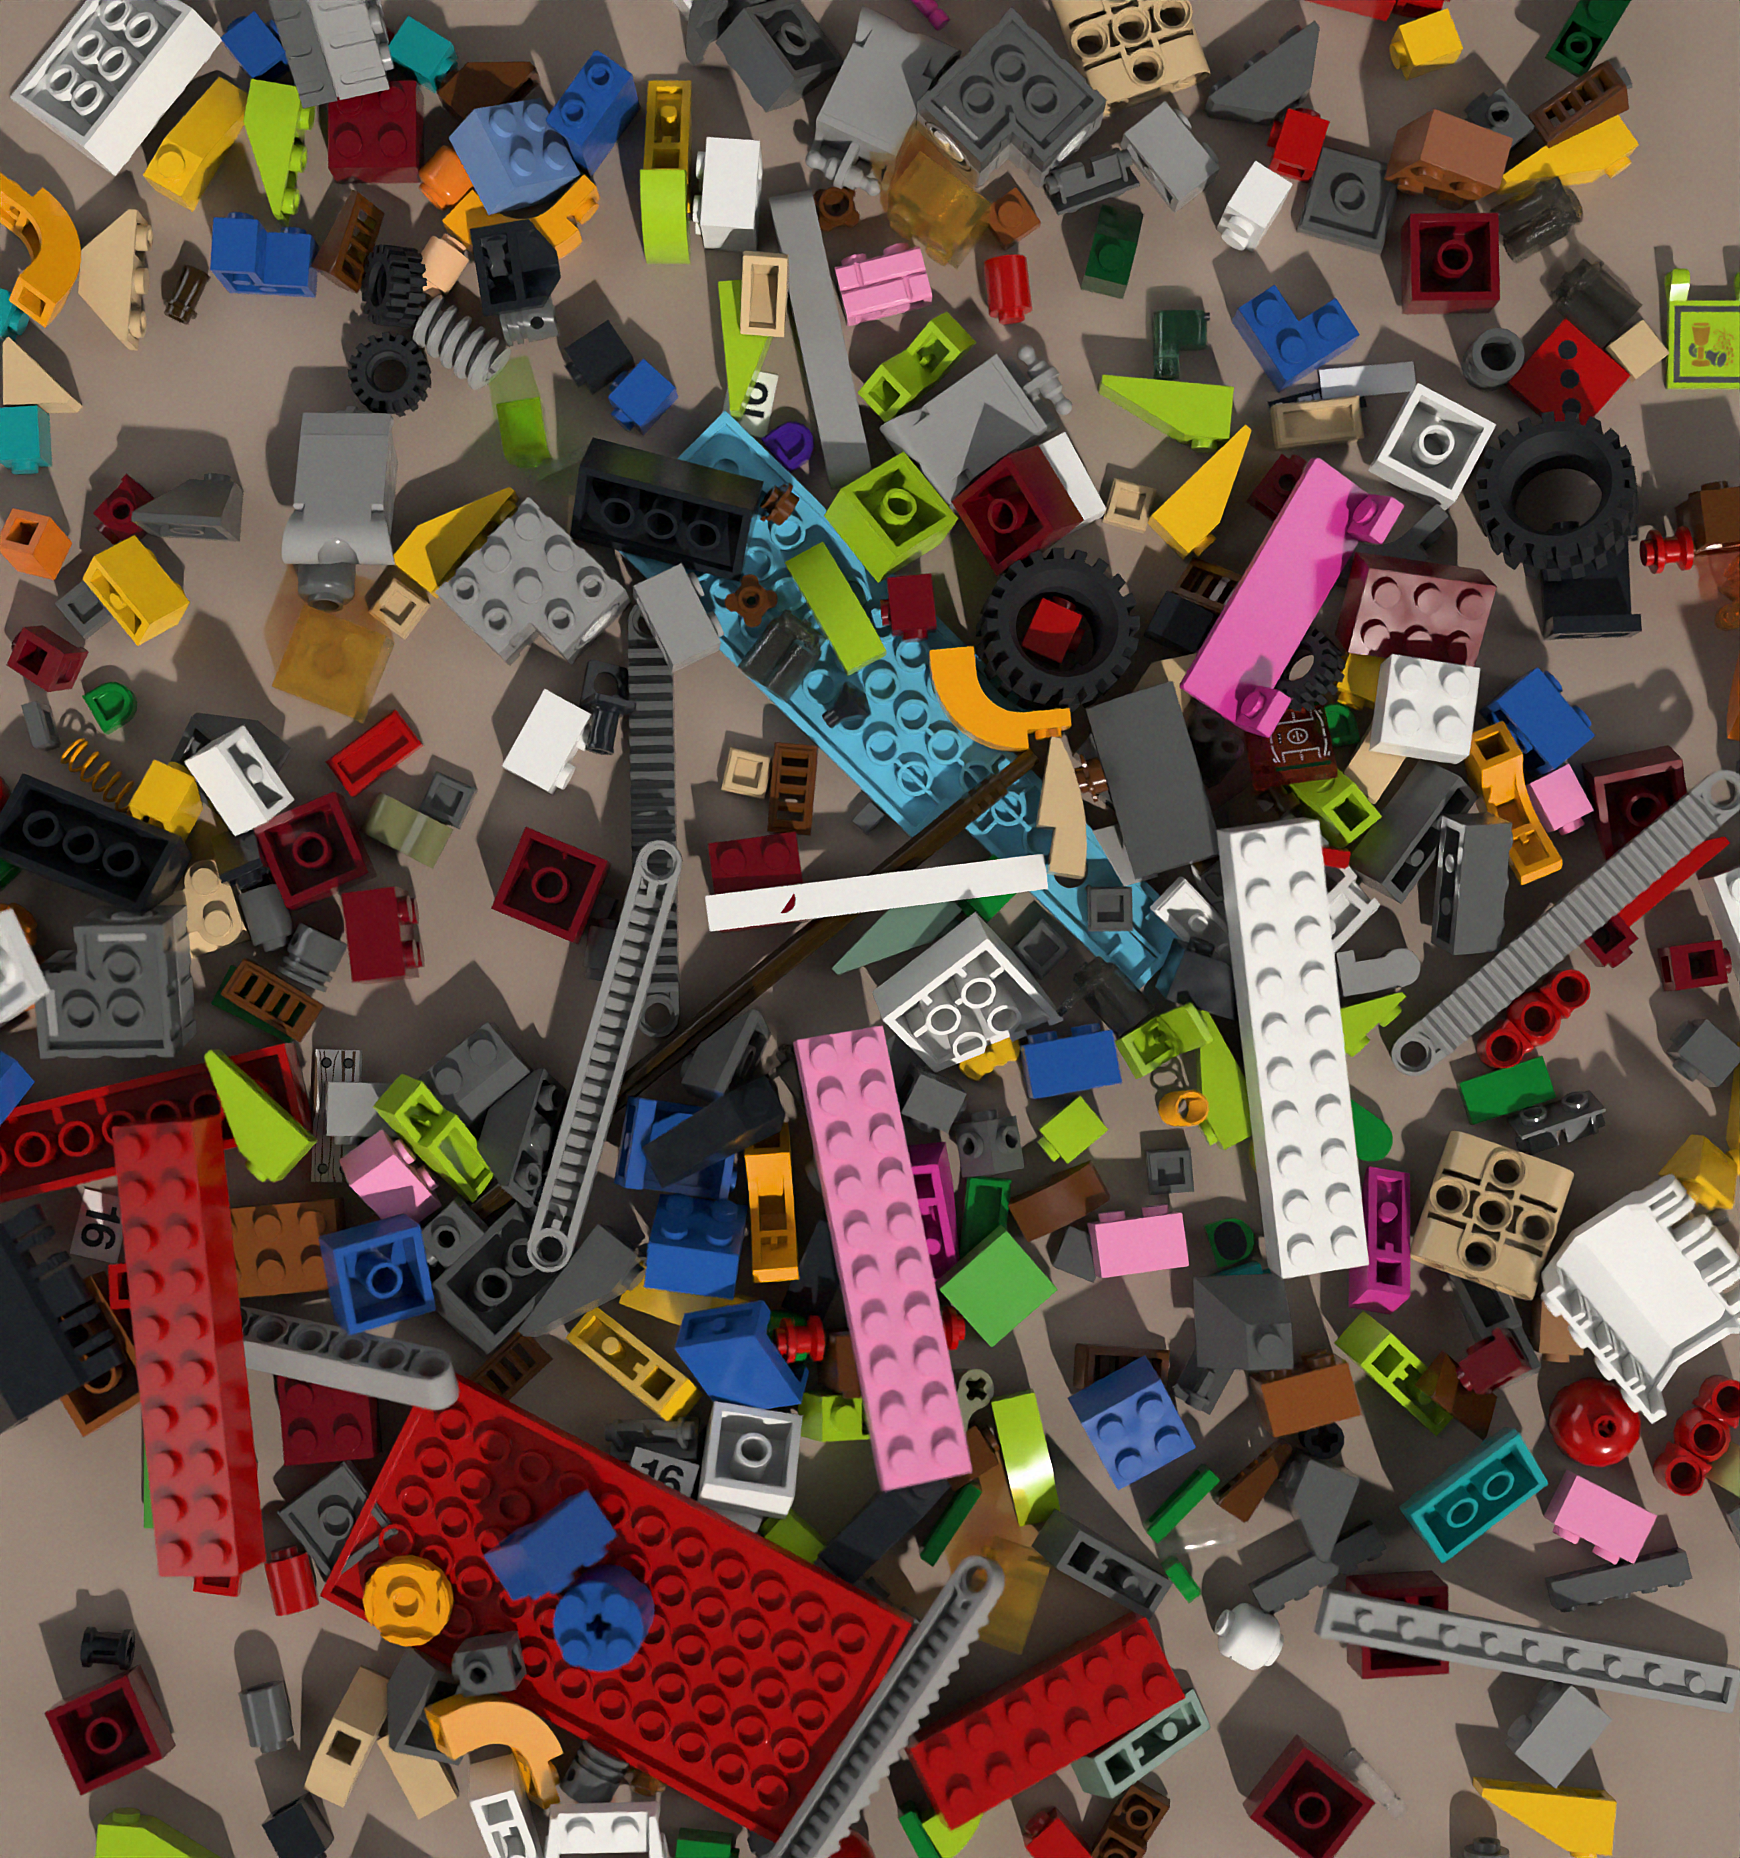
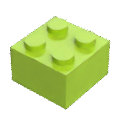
M904 451L840 489L824 514L827 521L878 583L940 545L959 519Z

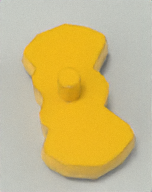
M1010 1037L988 1045L986 1046L985 1053L958 1063L959 1070L968 1079L980 1081L985 1074L991 1073L996 1066H1004L1008 1061H1017L1020 1058V1040L1011 1041Z

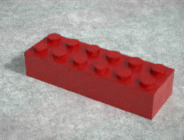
M1131 1611L908 1736L910 1743L903 1748L940 1822L950 1831H953L1185 1699L1186 1696L1146 1617Z

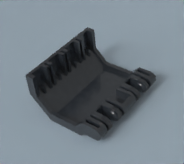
M36 1203L0 1223V1434L28 1420L27 1417L128 1360L118 1342L89 1359H84L83 1356L115 1338L111 1329L96 1333L83 1344H81L73 1328L93 1320L101 1312L96 1303L66 1320H62L61 1317L93 1299L74 1264L40 1281L39 1278L71 1259L65 1250L54 1253L46 1261L37 1265L29 1250L50 1241L57 1234L53 1226H47L18 1242L17 1239L49 1221L40 1203Z

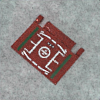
M1314 701L1315 709L1307 711L1302 706L1301 712L1294 711L1290 707L1287 708L1270 738L1243 731L1250 771L1254 775L1252 778L1254 789L1263 791L1272 786L1338 778V770L1324 705Z

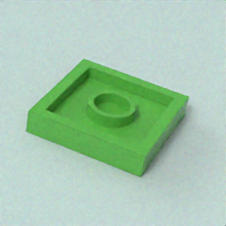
M999 1225L934 1282L938 1289L991 1348L1058 1290L1002 1225Z

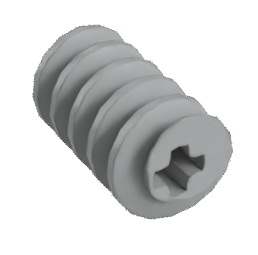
M439 294L421 313L414 329L413 342L421 348L427 346V354L433 358L440 357L441 365L445 368L450 369L454 367L456 377L460 379L468 378L467 382L470 388L474 390L481 389L496 378L504 369L509 360L511 348L505 349L499 355L495 353L500 340L493 337L484 344L482 340L486 329L480 326L470 333L468 330L471 326L472 318L465 316L457 323L455 318L459 308L456 305H452L443 312L441 309L445 302V297Z

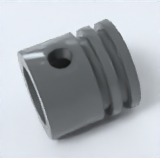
M551 295L544 307L499 315L508 347L514 345L513 341H517L520 345L524 344V339L527 338L529 342L559 336L558 323Z
M1497 327L1486 330L1477 337L1463 356L1461 368L1464 378L1469 385L1477 390L1486 392L1498 390L1522 366L1525 355L1523 343L1515 333L1508 329Z
M300 922L286 949L290 954L289 956H283L282 961L285 964L284 966L279 965L277 971L302 984L326 992L328 987L324 984L325 982H331L333 978L329 975L330 971H336L348 945L321 930Z
M583 1740L582 1744L584 1746H580L577 1752L578 1755L574 1757L560 1784V1788L567 1796L578 1803H610L621 1783L620 1778H624L627 1770L625 1768H629L630 1764Z

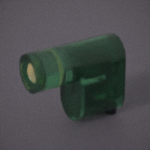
M1161 310L1153 313L1154 379L1167 381L1179 379V351H1196L1208 347L1207 321L1210 320V312H1205L1204 310Z

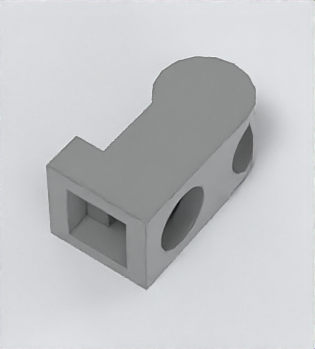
M1404 948L1392 949L1384 952L1377 959L1359 962L1355 960L1354 950L1334 954L1339 997L1405 987L1412 984L1420 973L1418 957L1412 951Z

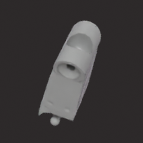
M862 5L855 42L852 44L816 118L814 142L805 158L807 166L823 171L826 178L834 181L833 186L841 190L844 186L852 190L860 188L871 196L878 195L881 189L887 192L915 134L918 100L928 90L931 91L938 84V80L959 60L961 50L932 36L908 32L896 20Z
M1029 344L1021 345L1017 354L1028 366L1027 374L1032 381L1029 382L1011 356L1001 360L995 354L930 400L921 409L893 418L879 428L897 455L903 451L907 454L951 510L954 508L951 501L1005 456L1034 446L1060 427L1038 396L1040 392L1045 399H1050L1054 403L1055 409L1059 414L1066 415L1072 410L1071 401L1065 398L1062 393V384L1058 380L1059 372L1055 367L1050 368L1045 360H1039L1035 355L1034 348Z
M347 406L346 410H336L334 413H303L293 502L294 512L286 524L282 539L281 554L285 564H334L345 562L358 565H395L390 535L398 460L392 438L394 419L391 414L370 413L368 410H358L357 406Z

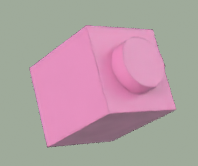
M1570 764L1559 767L1526 784L1532 806L1546 833L1558 829L1561 836L1566 835L1585 825L1582 816L1594 811Z

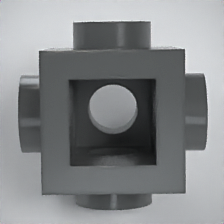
M997 1109L971 1113L972 1122L954 1125L962 1177L998 1174L1024 1168L1016 1115L998 1118Z

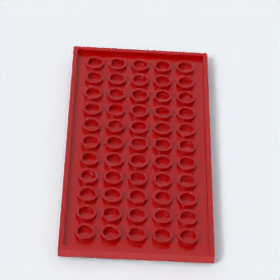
M455 1372L459 1395L453 1404L439 1410L418 1406L412 1407L320 1596L369 1622L365 1616L363 1596L366 1583L378 1567L398 1556L414 1555L428 1559L444 1572L450 1582L454 1604L451 1618L440 1633L423 1645L413 1647L452 1667L453 1655L466 1638L517 1630L526 1674L516 1689L497 1693L776 1844L879 1688L912 1626L914 1618ZM587 1490L617 1534L615 1538L604 1546L608 1552L594 1564L588 1567H584L581 1564L572 1571L571 1574L574 1580L559 1592L551 1595L548 1591L535 1600L527 1596L513 1601L483 1555L516 1529L538 1521L567 1497ZM376 1503H378L392 1522L382 1528L371 1513ZM397 1528L399 1532L385 1542V1533L390 1529ZM379 1535V1547L342 1573L348 1558ZM599 1565H617L632 1572L631 1575L641 1584L644 1583L649 1589L654 1603L653 1623L636 1654L627 1664L608 1671H593L567 1663L556 1641L553 1628L556 1608L570 1586L588 1569Z

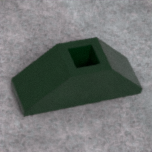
M1578 0L1555 38L1545 59L1577 78L1583 76L1591 68L1631 0Z

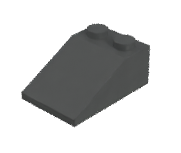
M516 1201L488 1228L479 1240L468 1248L431 1284L436 1311L482 1358L495 1349L532 1312L565 1268L564 1266L554 1272H543L535 1268L529 1261L527 1246L538 1209L534 1204L532 1207H524ZM547 1236L540 1240L538 1251L543 1259L555 1261L561 1257L563 1246L557 1238ZM576 1247L574 1248L572 1257L578 1250Z

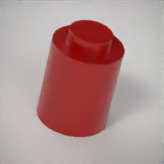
M1010 254L987 259L984 261L983 266L989 316L998 318L1000 324H1015L1024 321V315L1033 310L1026 256Z
M296 1544L270 1551L272 1559L267 1560L263 1564L275 1615H289L319 1605L308 1552L298 1551Z

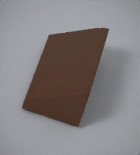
M1441 1351L1416 1382L1415 1386L1466 1429L1484 1441L1489 1431L1498 1397L1494 1393L1487 1396L1476 1394L1474 1389L1469 1392L1455 1372V1368L1460 1365L1444 1351Z

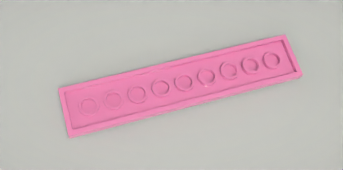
M883 1025L796 1040L793 1042L880 1489L881 1491L970 1473L972 1468Z

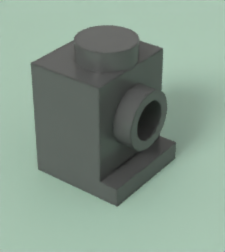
M459 1195L421 1230L426 1260L433 1267L441 1263L447 1269L479 1240L489 1228ZM444 1230L451 1231L455 1236L454 1244L445 1245L439 1239L440 1232Z

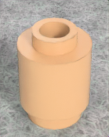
M445 233L441 239L431 236L421 252L423 257L421 264H425L426 267L423 278H427V286L423 287V293L430 300H433L439 294L447 296L469 262L468 258L463 255L466 247Z

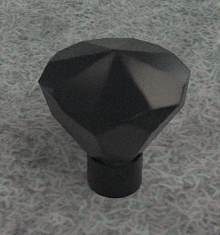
M849 681L844 682L833 707L824 712L822 718L830 728H834L842 721L866 719L872 715L866 693Z

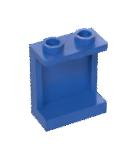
M596 50L546 117L547 125L562 135L561 138L577 169L589 178L593 176L640 110L633 75Z
M628 1095L614 1183L625 1188L639 1190L644 1188L727 1201L728 1193L734 1190L737 1181V1168L733 1166L735 1154L662 1189L641 1151L642 1147L704 1107Z
M763 1300L684 1313L675 1350L713 1403L716 1401L759 1409H770L801 1404L809 1370L805 1364L788 1366L766 1334L771 1311Z

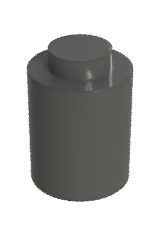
M271 884L240 894L238 898L253 946H263L265 953L288 947L290 943L289 938L294 935L296 930L290 911L286 908L277 885Z
M283 1681L265 1682L240 1691L238 1694L250 1747H260L261 1753L273 1752L286 1747V1739L294 1735Z

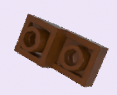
M1092 1160L1053 1174L1050 1182L1010 1198L1008 1207L1027 1242H1030L1087 1215L1108 1202L1111 1196Z
M1136 1781L1125 1789L1110 1812L1091 1848L1093 1858H1143L1147 1851V1842L1170 1808V1799L1140 1781Z

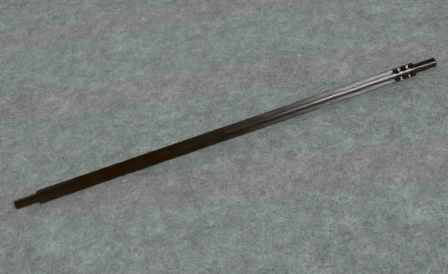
M1028 748V750L1024 751L998 774H989L866 876L915 870L1009 793L1007 788L1040 762L1038 757ZM862 912L813 918L632 1066L623 1076L612 1117L627 1105L628 1095L637 1097L695 1050L699 1043L717 1032ZM561 1125L554 1131L553 1142L549 1148L542 1174L550 1167ZM495 1178L473 1203L470 1201L466 1203L485 1221L513 1197L500 1186ZM444 1230L440 1232L439 1239L445 1245L454 1244L455 1236L451 1231Z

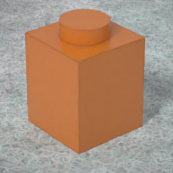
M12 508L0 533V553L18 572L51 580L56 579L72 545L71 540L51 517Z

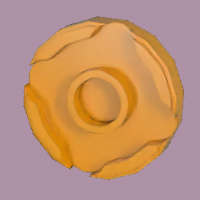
M406 1555L394 1557L378 1567L366 1583L363 1604L367 1620L371 1626L374 1624L376 1629L381 1632L380 1636L388 1642L407 1647L423 1645L440 1633L451 1618L454 1598L451 1584L439 1567L428 1559Z

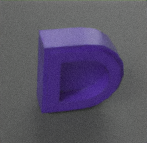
M795 421L779 425L762 438L763 444L772 456L790 474L804 465L811 458L814 450L813 436L810 430L805 425Z

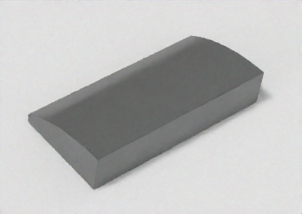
M1173 681L1146 688L1086 709L1135 880L1219 856L1217 828Z

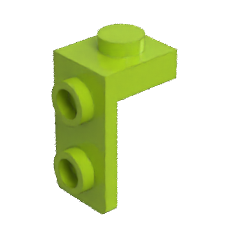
M1189 1002L1153 1016L1115 1040V1044L1135 1079H1139L1175 1056L1209 1044L1213 1041V1038L1208 1031L1209 1025L1205 1016Z

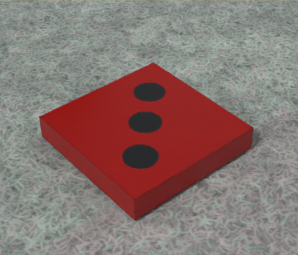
M1565 318L1505 386L1541 418V413L1554 411L1555 421H1565L1566 411L1577 412L1580 424L1586 425L1589 417L1594 418L1631 375Z

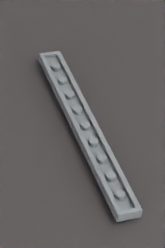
M1324 1588L1314 1632L1321 1638L1731 1714L1733 1713L1740 1685V1669L1731 1664Z

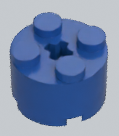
M599 1565L588 1569L570 1586L556 1608L553 1621L555 1638L567 1663L593 1671H608L631 1661L649 1632L654 1619L652 1595L644 1583L641 1584L631 1575L632 1572L617 1565Z

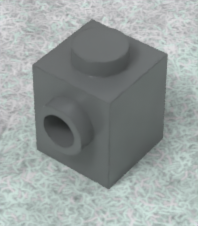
M1502 87L1489 97L1485 92L1481 93L1464 109L1467 114L1466 121L1513 138L1509 153L1524 142L1535 128V125Z
M1694 1019L1692 1022L1689 1020L1683 1022L1671 1035L1670 1040L1673 1044L1666 1051L1675 1060L1672 1067L1680 1075L1691 1082L1697 1079L1705 1087H1719L1740 1063V1047L1707 1019Z
M910 1062L896 1091L900 1113L908 1116V1122L923 1131L931 1133L933 1128H937L948 1133L952 1123L958 1122L965 1111V1097L967 1093L957 1081Z
M517 1630L468 1637L463 1641L452 1658L453 1677L456 1682L461 1683L463 1697L517 1688L526 1674Z

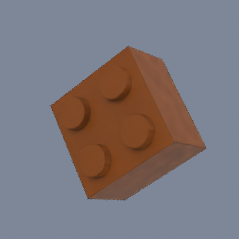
M1432 109L1397 131L1384 180L1397 184V189L1405 194L1414 196L1424 194L1437 199L1436 204L1443 208L1459 210L1499 190L1513 138L1437 109Z
M1324 1348L1301 1354L1302 1361L1293 1363V1369L1259 1370L1258 1373L1250 1374L1249 1379L1262 1427L1276 1438L1361 1416L1358 1398L1347 1361L1334 1353H1327V1350Z

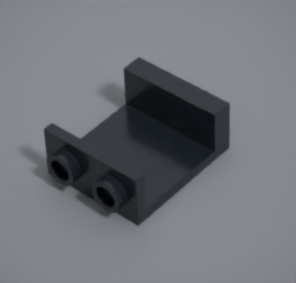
M1556 522L1552 524V529H1548L1545 533L1568 532L1578 528L1579 522ZM1635 526L1631 537L1623 534L1625 547L1617 556L1609 549L1606 551L1607 565L1599 570H1596L1593 563L1590 562L1584 565L1585 576L1573 579L1572 569L1561 571V581H1549L1547 570L1540 569L1543 640L1630 638L1642 631L1641 614L1631 613L1628 541L1638 535L1637 526Z

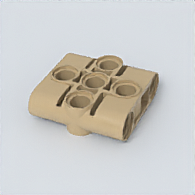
M1051 0L1069 49V63L1086 79V83L1093 90L1096 89L1107 99L1103 116L1191 87L1204 81L1211 74L1191 19L1193 12L1189 0ZM1165 13H1172L1179 17L1181 23L1177 26H1169L1162 22L1160 16ZM1124 27H1131L1136 29L1141 37L1136 40H1127L1121 36L1119 30ZM1084 41L1094 42L1100 51L1091 55L1085 54L1079 49L1078 45ZM1145 67L1154 73L1155 78L1150 81H1142L1135 76L1133 71L1137 68Z
M1451 1131L1410 1246V1258L1424 1265L1525 1300H1533L1552 1240L1556 1234L1557 1225L1574 1173L1557 1164L1464 1132ZM1500 1164L1512 1167L1516 1174V1181L1509 1184L1498 1181L1494 1176L1493 1168ZM1443 1190L1454 1192L1459 1198V1207L1453 1210L1442 1208L1437 1203L1436 1194ZM1485 1205L1495 1206L1502 1214V1222L1497 1225H1488L1480 1218L1479 1209ZM1528 1220H1535L1541 1223L1545 1229V1238L1538 1241L1529 1239L1523 1232V1223ZM1472 1246L1481 1247L1488 1255V1264L1482 1267L1471 1265L1466 1260L1465 1250Z

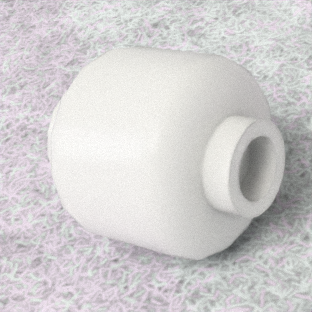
M1240 1603L1232 1611L1224 1610L1219 1616L1214 1632L1219 1635L1218 1648L1220 1653L1251 1670H1257L1264 1665L1268 1667L1272 1665L1277 1659L1284 1643V1635L1280 1633L1278 1620L1268 1613L1264 1614L1262 1610L1248 1603Z

